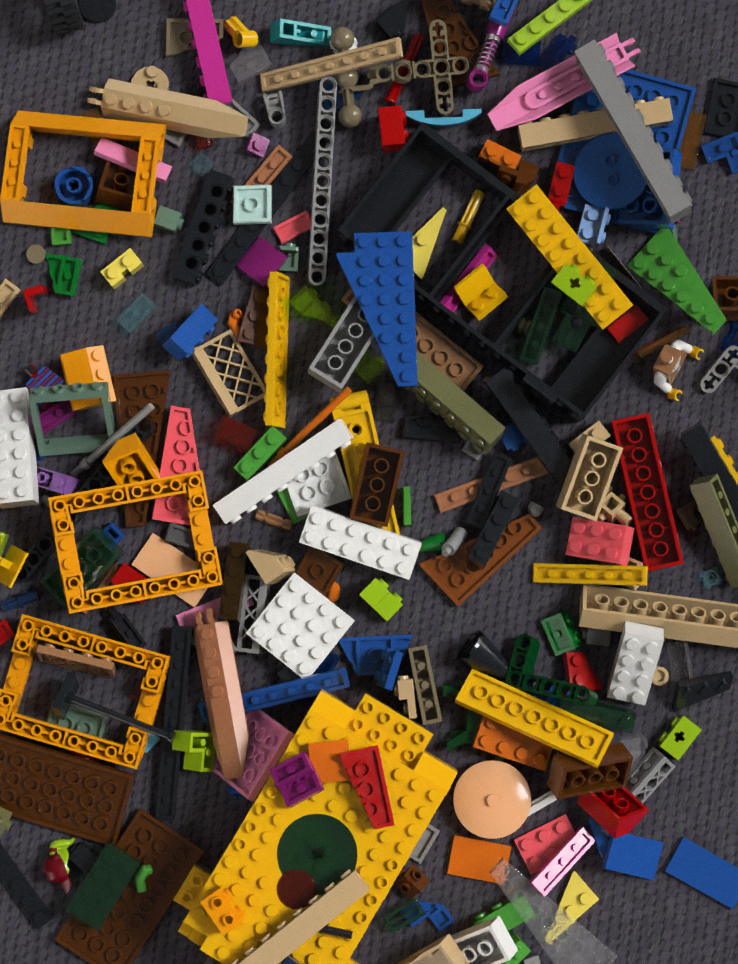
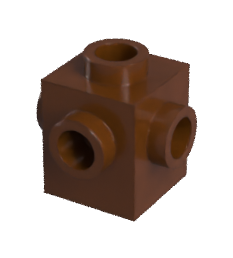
M412 864L408 869L404 867L400 871L399 878L394 884L411 900L423 890L430 880L420 869Z

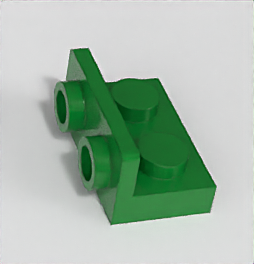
M567 610L541 620L555 656L581 646V636L575 630L573 617Z

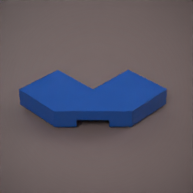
M415 900L401 911L412 928L426 917H429L439 932L455 921L446 907L439 903Z

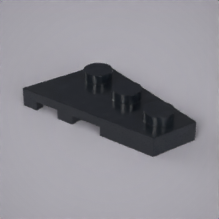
M731 671L677 681L672 701L673 711H679L730 690L734 677Z

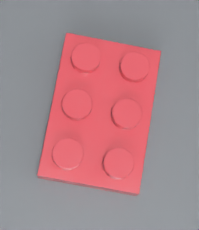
M563 814L515 838L514 841L532 875L540 871L575 832L567 815Z

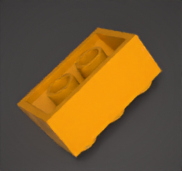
M103 345L87 347L59 355L66 385L93 383L96 381L108 382L111 403L116 401ZM102 398L70 400L72 411L103 406Z
M136 433L117 440L103 459L104 466L117 485L161 478L159 469Z

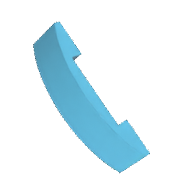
M462 109V117L425 118L424 110L406 111V119L417 125H421L424 122L430 128L435 129L455 128L471 123L481 117L482 109Z

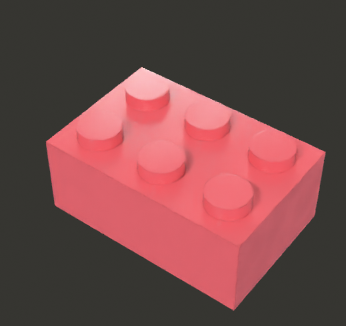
M573 517L565 555L627 566L634 528L626 525Z

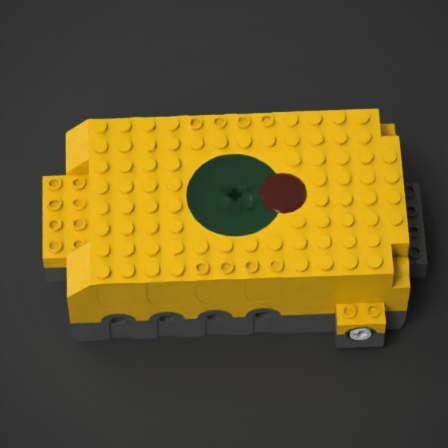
M323 689L320 691L277 765L303 751L309 757L308 743L348 739L349 751L378 745L395 825L376 830L373 829L351 781L322 783L324 787L322 792L292 808H288L280 789L276 788L272 775H270L214 871L196 862L173 899L190 910L178 932L185 935L195 944L200 945V950L209 955L204 964H231L237 958L242 960L246 956L244 953L253 945L257 948L262 944L260 940L268 933L273 935L277 932L276 927L284 920L287 922L294 918L292 914L301 907L303 910L308 907L310 899L317 894L319 897L325 893L324 888L332 882L338 883L341 880L340 876L348 869L350 871L356 869L369 885L370 890L328 923L327 926L353 931L352 938L348 939L317 932L290 955L302 964H363V961L352 954L458 773L453 765L425 749L434 735L432 731L366 692L357 707H354L331 692H326ZM221 885L224 889H229L234 897L231 900L235 906L239 905L245 913L243 923L224 936L200 903L204 897Z

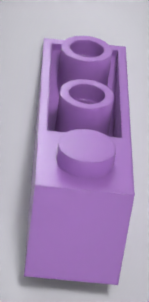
M37 466L38 487L64 495L79 491L81 479Z

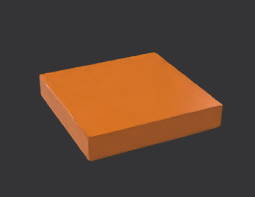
M348 739L308 743L309 759L321 783L350 781L338 755L339 753L349 751Z

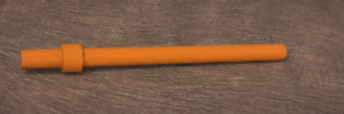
M347 386L285 447H281L276 452L277 455L267 463L268 466H271L290 453L352 393V390Z

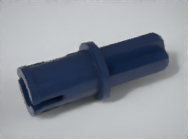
M34 589L23 594L17 593V596L2 601L1 607L4 612L18 607L23 608L26 604L40 600L38 591Z

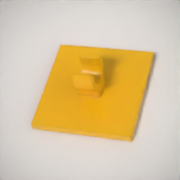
M12 544L5 557H0V582L9 588H12L29 554Z

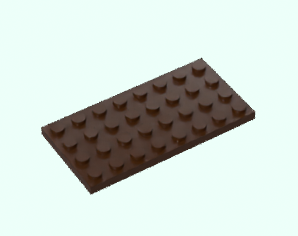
M0 734V807L13 812L12 817L108 846H116L136 774Z
M140 808L55 940L90 964H132L175 898L191 869L199 861L205 850ZM149 864L152 866L153 872L145 879L147 891L137 893L134 875L140 866Z

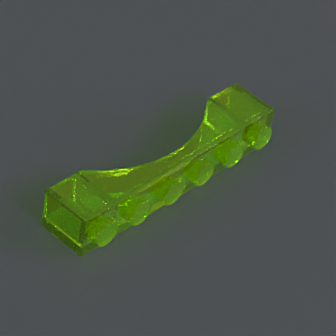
M305 285L289 300V304L302 317L321 321L333 329L341 318L338 314L334 316L330 312L332 310L330 305L326 301L321 302L317 298L319 294L312 287L309 289ZM370 347L355 368V373L367 385H370L385 370L383 367L385 363L378 356L373 357L370 353Z

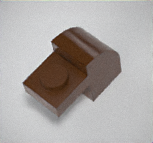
M524 160L520 161L517 169L500 164L495 177L518 195H522L530 190L537 176L539 166Z

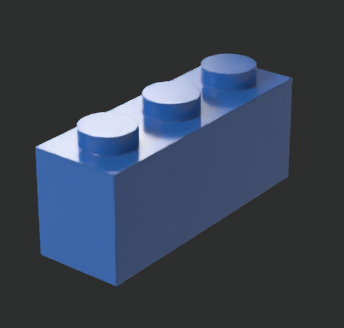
M200 304L162 346L178 361L184 356L188 359L195 351L193 347L195 345L198 347L205 340L203 336L205 334L208 336L216 328L214 324L218 319L203 304Z

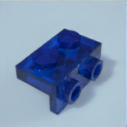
M513 34L504 36L501 64L539 66L540 40L519 56L507 42L508 38Z
M559 34L539 61V65L548 70L565 61L564 59L567 55L571 56L577 48L575 45L577 38L573 35L567 38Z

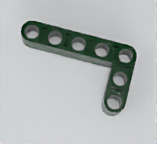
M526 633L520 634L517 637L506 675V684L525 693L580 706L592 707L597 703V693L585 686L533 675L540 643L536 638ZM553 685V690L549 692L550 687ZM570 689V690H571V691H570V694H569L568 696H566V695H567V691ZM588 693L587 699L584 700L585 694Z

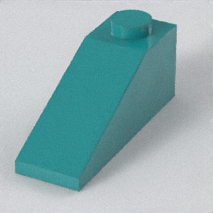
M281 18L270 23L271 43L330 46L331 27Z

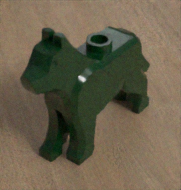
M459 678L457 683L460 687L442 685L443 697L453 695L456 698L465 682ZM467 709L465 729L446 734L447 751H452L459 745L473 744L482 715ZM494 754V759L505 762L504 757Z

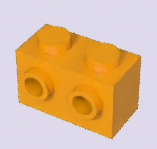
M221 885L204 897L200 903L224 936L243 923L245 913L239 905L235 906L231 900L234 897L229 889H224Z

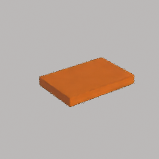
M454 835L447 874L504 885L511 846Z

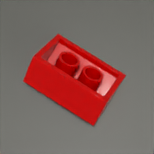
M625 787L580 795L577 802L614 838L630 833L649 810Z

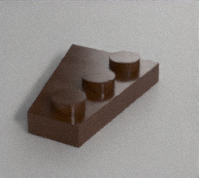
M255 286L251 287L236 339L238 342L266 351L265 338L268 334L266 317L269 311L267 306L269 291Z

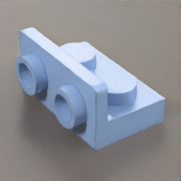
M584 205L577 235L585 245L597 248L600 243H604L606 237L604 228L605 225L609 224L611 214L608 213V207L600 209L592 205Z

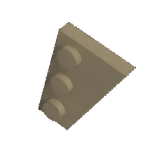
M167 18V58L193 50L191 38H194L193 31H189L187 24L189 19ZM214 19L219 41L224 40V19Z

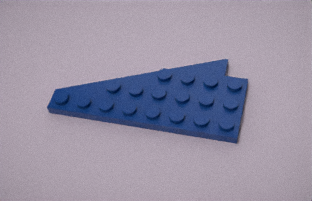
M412 231L354 233L355 252L337 253V259L397 386L417 387Z

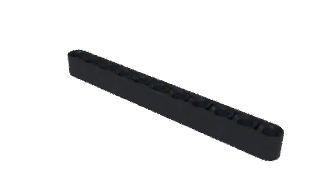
M143 418L124 437L136 433L144 445L155 432L156 425L153 420ZM147 421L150 425L149 430L143 432L142 424ZM103 462L78 492L94 490L92 485L96 480L99 481L100 488L109 487L114 479L111 475L106 476V467ZM88 511L75 513V518L71 520L73 521L74 528ZM52 524L49 525L27 552L29 554L21 568L26 571V577L21 579L18 574L16 582H29L56 551ZM46 539H48L51 543V546L48 550H46L43 546L44 541ZM34 554L38 556L37 564H33L31 561V557Z

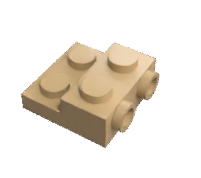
M408 674L397 675V683L393 685L394 695L398 696L399 700L406 699L407 702H403L404 715H408L409 719L417 718L413 679L409 678Z

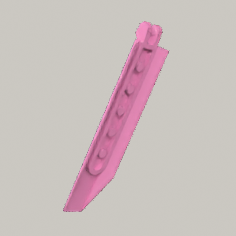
M617 33L597 43H601L604 47L606 60H611L615 66L616 76L635 67L629 59L641 52L637 48L626 53L624 48L631 46L635 40L631 38L623 43H619ZM574 55L518 85L487 115L496 131L536 120L592 90V87L579 67Z

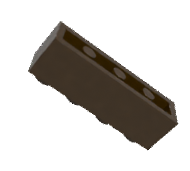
M229 542L218 615L221 621L240 623L246 574L248 575L250 561L246 554V551L251 550L249 544Z

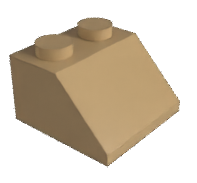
M262 549L246 551L247 556L266 585L277 584L296 571L294 568L295 563L290 556Z

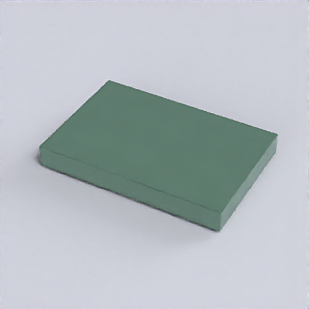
M52 700L47 722L103 738L108 719L107 716L86 708L71 705L63 721L56 718L52 708L54 700Z

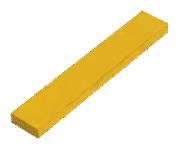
M533 563V582L647 586L648 566Z

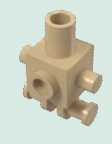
M609 486L598 520L603 522L606 519L610 523L618 520L623 525L629 526L633 518L625 512L624 501L626 497L623 494L617 497L612 492L613 488Z

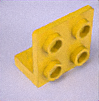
M480 264L454 286L455 292L466 309L478 321L482 320L508 298L506 292L494 282L484 264Z

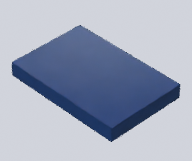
M629 833L618 838L610 835L602 868L654 880L664 843Z

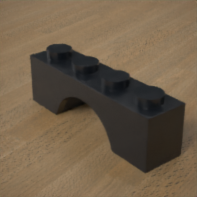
M505 491L501 492L465 562L480 570L484 569L520 499Z

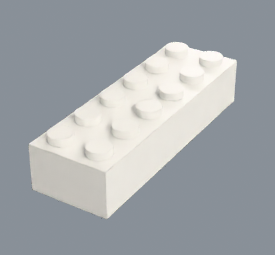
M26 387L0 390L1 509L39 504L35 431L29 403L30 391Z
M315 505L310 507L299 543L408 580L411 577L422 542L363 521L350 519L348 516Z

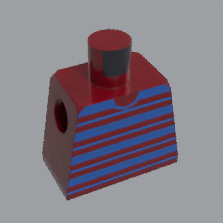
M30 364L24 370L30 377V380L25 384L29 391L30 388H37L39 386L66 385L64 379L46 366L38 370L33 364ZM54 402L38 404L43 410H47Z

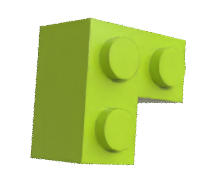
M375 578L359 595L388 621L403 606L401 603L403 599L396 592L391 594L387 589L389 585L382 578L379 580Z
M174 730L176 735L173 740L172 750L185 752L183 769L213 772L215 747L211 732Z

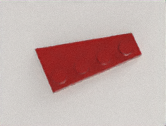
M378 745L339 753V758L373 829L376 830L395 825Z

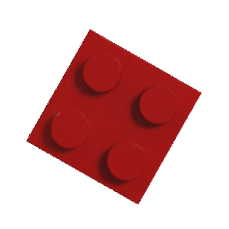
M401 105L378 108L382 153L399 152L409 140L408 130H404L407 122L406 111H402Z

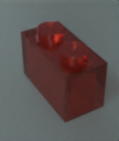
M223 415L214 437L217 438L216 442L227 446L229 443L235 446V451L244 454L245 451L248 452L252 448L259 431Z

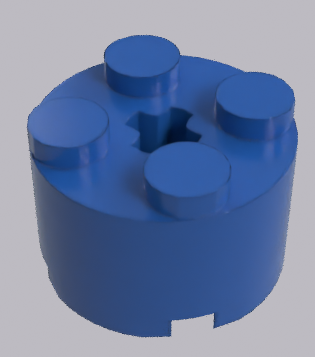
M71 166L63 169L55 179L56 193L67 206L85 207L95 196L96 186L94 180L81 167ZM76 185L79 186L78 189H75V190L72 189V186H76Z

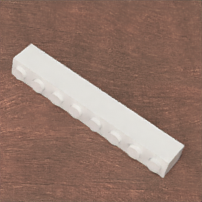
M342 418L336 420L216 502L213 507L225 524L229 522L232 524L242 519L240 516L246 511L249 514L258 508L256 506L261 500L263 503L267 502L273 497V492L278 490L280 493L286 489L289 481L293 479L296 482L305 476L303 474L305 470L309 468L312 471L320 465V460L323 458L328 460L336 454L334 452L336 449L341 447L343 450L352 444L350 440L354 436Z

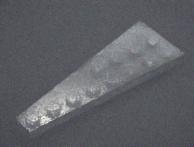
M503 857L490 871L491 875L554 964H612L618 957L547 895L542 897L529 883L530 880Z

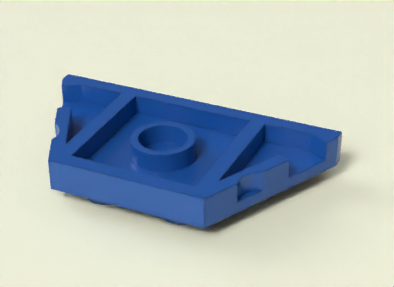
M412 634L343 637L338 642L357 676L375 675L377 669L381 670L383 662L379 660L382 651H386L387 647L403 652V659L412 639Z

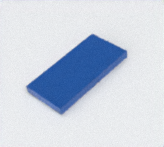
M682 837L664 871L734 909L738 901V867Z

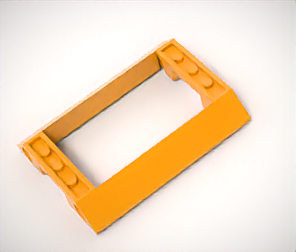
M18 110L10 124L0 203L3 222L152 237L157 200L154 197L158 162L162 163L167 125ZM33 130L35 132L140 142L131 212L25 202L24 198H26L27 187L23 182L27 152L33 149Z
M202 470L48 498L51 524L69 614L223 585L217 548L214 547L207 510L209 505ZM184 494L197 570L84 591V581L80 570L74 538L75 532L70 514Z
M22 614L11 649L14 652L4 687L0 689V730L137 770L146 751L151 734L149 732L129 726L126 735L127 742L123 744L17 712L39 639L148 670L146 677H143L140 687L142 692L134 719L152 726L168 676L170 656Z

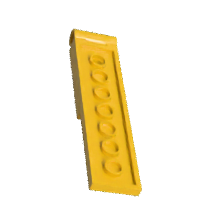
M367 390L351 393L332 411L334 422L342 418L354 436L350 440L352 444L343 450L341 449L352 500L365 444L369 442L379 445ZM354 426L359 427L358 433H353L352 428ZM393 505L388 527L368 523L400 534Z

